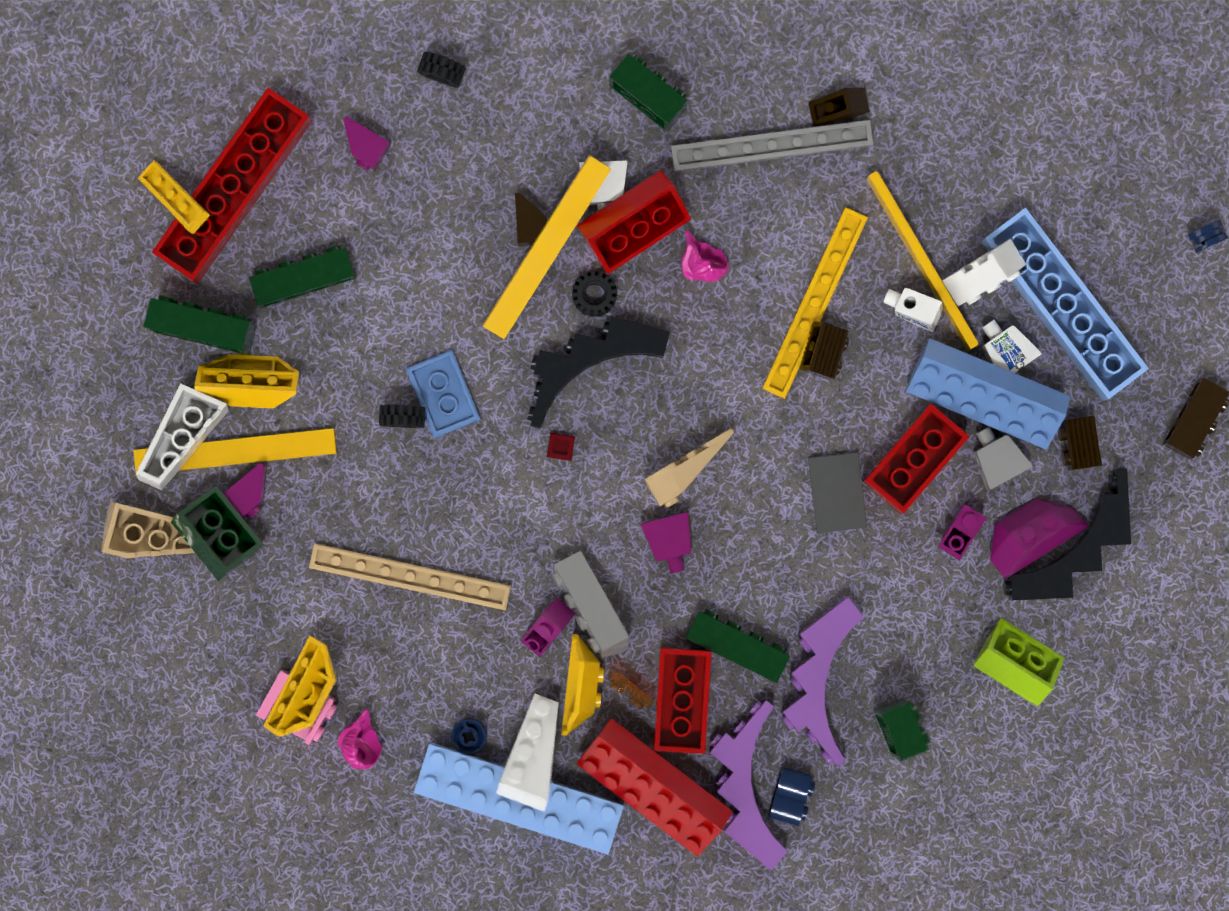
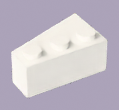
M1011 239L952 273L942 282L958 306L965 302L971 305L982 298L981 293L987 291L989 294L1001 286L1000 283L1004 280L1010 282L1021 275L1019 270L1027 264Z

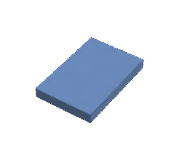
M453 350L406 368L421 407H425V418L434 438L481 420Z

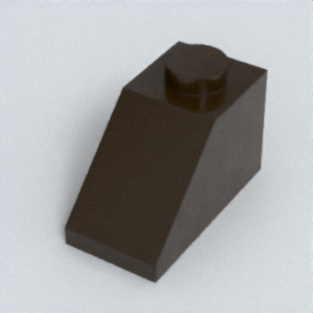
M844 88L808 102L813 126L852 119L870 112L865 88Z
M515 193L518 246H532L547 223V217L522 194Z

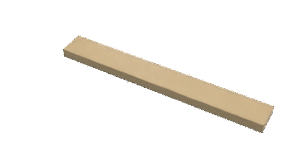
M315 543L309 565L311 569L505 611L511 590L510 585Z

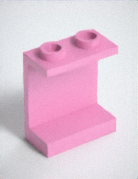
M285 670L280 671L256 716L263 720L267 719L290 673ZM328 695L313 726L293 732V734L304 739V743L308 745L312 744L313 740L318 742L325 730L321 727L326 718L330 720L337 709V706L333 705L336 699Z

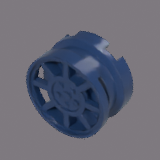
M1221 220L1188 234L1190 241H1193L1195 244L1194 250L1196 253L1229 238L1221 228L1223 226Z
M473 718L459 721L451 732L452 745L458 752L472 755L479 752L487 741L485 726Z

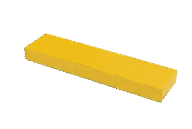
M153 160L138 177L148 190L192 234L210 216L157 161Z

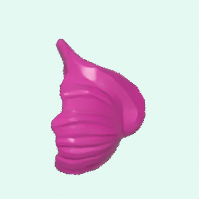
M685 230L687 242L685 252L681 258V270L684 277L688 280H701L704 282H716L724 277L728 272L729 263L723 251L715 249L707 243L698 242L689 230Z
M368 709L363 710L356 722L347 725L337 741L344 760L357 770L370 769L374 766L382 751L379 738L370 725Z

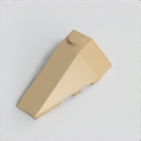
M732 428L644 480L659 507L665 504L666 508L680 501L677 496L683 493L734 433Z
M111 501L104 525L101 552L124 558L195 553L172 525L171 521L174 517Z

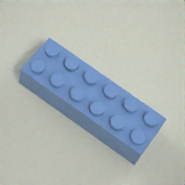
M929 338L912 372L906 392L1046 450L1066 417L1071 397Z

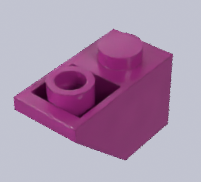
M966 504L961 505L948 525L938 548L960 561L986 520V517Z
M556 597L522 638L521 642L540 657L576 613Z

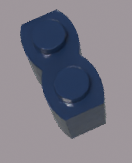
M781 767L768 812L769 818L799 826L800 820L805 821L808 812V806H805L807 796H812L815 782L812 781L810 774Z

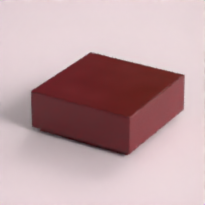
M550 432L547 458L572 461L575 436Z

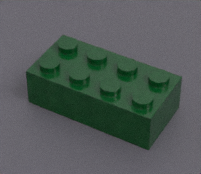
M159 295L158 299L150 298L143 325L145 329L166 336L250 355L257 326L252 324V319H249L247 316L233 313L232 317H229L222 310L208 307V310L204 311L198 304L183 301V305H179L178 301H175L173 298Z

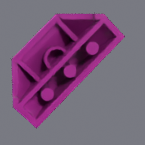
M1035 498L995 523L990 562L1006 579L1088 528V524L1073 507Z

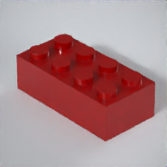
M660 170L576 226L598 263L609 274L692 219L674 185Z
M929 404L862 482L899 514H904L970 436L936 407Z
M660 647L654 751L705 754L711 651Z

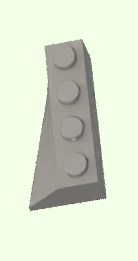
M579 551L554 564L553 580L558 588L562 587L566 593L564 599L570 609L574 608L578 614L576 620L581 630H587L590 636L588 642L594 653L599 652L601 657L604 658L627 651L630 637L582 552Z

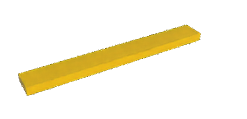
M591 155L587 157L484 321V328L503 339L506 338L610 173L611 168Z
M875 171L866 180L936 299L942 302L943 311L966 350H971L978 345V341L881 176Z
M847 207L844 208L762 387L763 390L783 399L786 398L803 360L802 357L804 356L805 347L810 336L812 323L821 321L868 217Z
M335 429L203 442L179 471L337 454ZM148 448L133 450L136 473Z

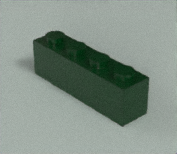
M338 245L326 249L327 253L319 256L316 253H311L303 256V261L293 263L292 260L278 264L279 268L269 271L268 268H263L255 271L254 276L249 277L257 306L264 308L356 279L348 250Z
M705 609L704 613L698 611L685 637L686 639L776 684L778 683L790 658L789 655L785 654L786 648L774 642L772 646L763 643L764 637L752 631L748 636L740 632L742 626L730 620L724 624L717 620L718 614Z

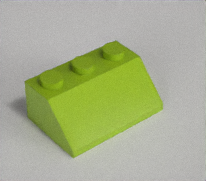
M1001 617L979 651L973 666L1038 707L1053 690L1065 657Z

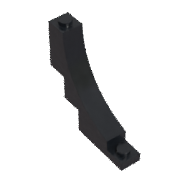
M1127 468L1113 469V474L1109 475V488L1114 490V494L1100 495L1093 519L1075 545L1057 560L1046 566L1021 574H1013L1008 577V580H1004V595H1009V600L1073 598L1072 572L1102 571L1101 546L1131 544Z

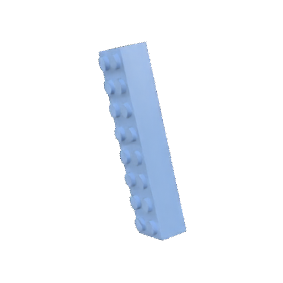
M1026 208L981 241L989 252L1011 239L1027 264L1019 270L1021 275L1011 280L1012 284L1102 401L1110 399L1149 369Z
M432 742L429 744L414 790L415 794L609 855L624 803L550 780L548 802L544 812L496 794L506 767L505 765L473 755L463 754L457 750Z

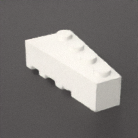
M180 383L136 473L138 480L163 490L227 414V404Z
M534 694L496 794L545 812L549 796L559 702Z

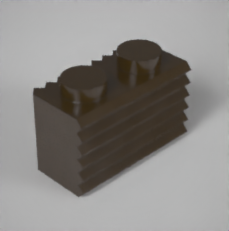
M813 322L800 370L826 379H835L842 368L840 360L843 351L847 349L849 344V338L847 337L849 331L826 322Z
M1087 416L1063 420L1058 429V437L1060 441H1064L1065 451H1062V462L1064 466H1068V471L1102 466L1095 417Z

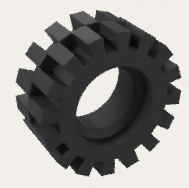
M424 52L417 73L432 81L449 87L459 88L466 68L461 63L448 59L446 56Z
M595 270L589 273L585 272L576 279L573 285V303L585 316L601 317L610 312L617 300L616 285L611 277L605 275L604 272H595ZM590 285H599L604 290L605 295L601 302L592 304L586 300L585 290Z
M380 405L379 426L424 428L425 407Z

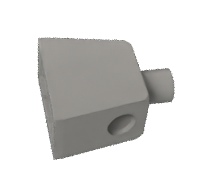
M990 427L976 433L983 447L973 453L987 490H991L1033 467L1008 435L996 439Z

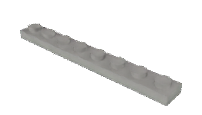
M870 120L675 145L671 146L674 172L870 147L873 146Z

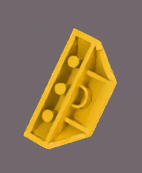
M227 354L212 360L206 365L198 366L194 387L195 390L224 402L227 406L275 408L296 395L299 371L295 368L293 369L288 363L277 356Z
M575 633L572 635L561 731L563 736H567L592 716L595 708H600L602 693H597L598 682L603 683L604 668L600 667L598 658L582 638Z
M309 635L263 725L264 728L276 736L281 737L313 726L336 681L326 644Z

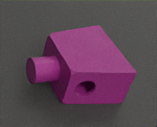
M685 512L640 524L656 562L667 559L670 574L684 571L681 555L691 553L688 513Z

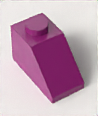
M346 116L343 121L351 154L357 160L355 164L367 172L369 168L376 171L391 147L390 143Z
M263 463L258 464L223 493L243 519L246 517L251 519L261 511L259 506L264 503L267 467Z

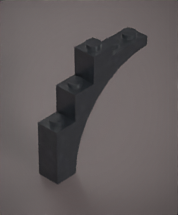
M611 316L610 322L605 321L602 336L606 337L605 341L576 333L574 339L569 338L566 353H570V357L540 350L539 355L533 356L530 368L534 370V376L543 378L542 382L537 381L534 396L538 398L536 406H531L527 420L531 421L530 426L541 429L547 411L557 395L573 378L587 368L605 360L621 356L646 355L663 358L670 332Z

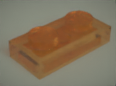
M614 669L608 677L612 680L609 685L621 694L624 690L632 696L630 701L642 709L646 706L649 709L654 703L655 699Z

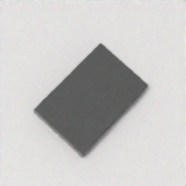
M850 453L808 458L816 532L825 533L867 528L859 454Z

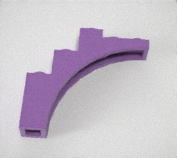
M849 597L844 598L799 633L802 639L798 642L807 653L812 651L814 654L790 672L793 676L790 679L792 684L799 692L803 689L805 693L782 710L785 716L781 718L790 731L795 728L800 732L807 727L808 730L805 734L813 744L818 742L824 750L820 753L830 765L834 762L837 767L846 760L836 746L828 726L825 709V684L830 664L838 646L848 632L864 618Z
M758 700L750 709L749 713L752 715L745 723L741 720L734 728L733 732L736 735L732 738L726 732L722 736L717 733L709 743L712 747L709 752L731 770L729 775L725 772L716 782L719 786L716 790L717 793L739 810L736 814L732 813L725 824L724 832L772 871L787 853V849L771 834L762 820L752 789L751 761L755 741L764 721L774 708L767 700H764L762 703Z

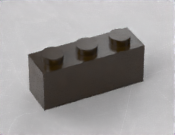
M1206 378L1198 379L1162 445L1187 459H1193L1195 456L1199 457L1206 445L1203 443L1207 434L1211 435L1218 424L1215 419L1219 412L1223 413L1229 404V399H1227L1229 391Z

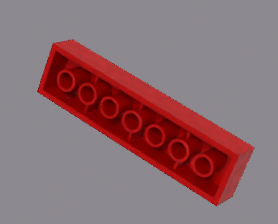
M267 88L191 195L210 216L194 234L189 232L175 218L152 253L196 284H199L313 122L310 116L270 88Z

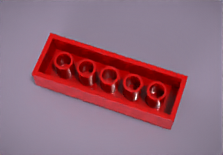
M612 718L576 763L697 857L722 831L733 813L731 809Z

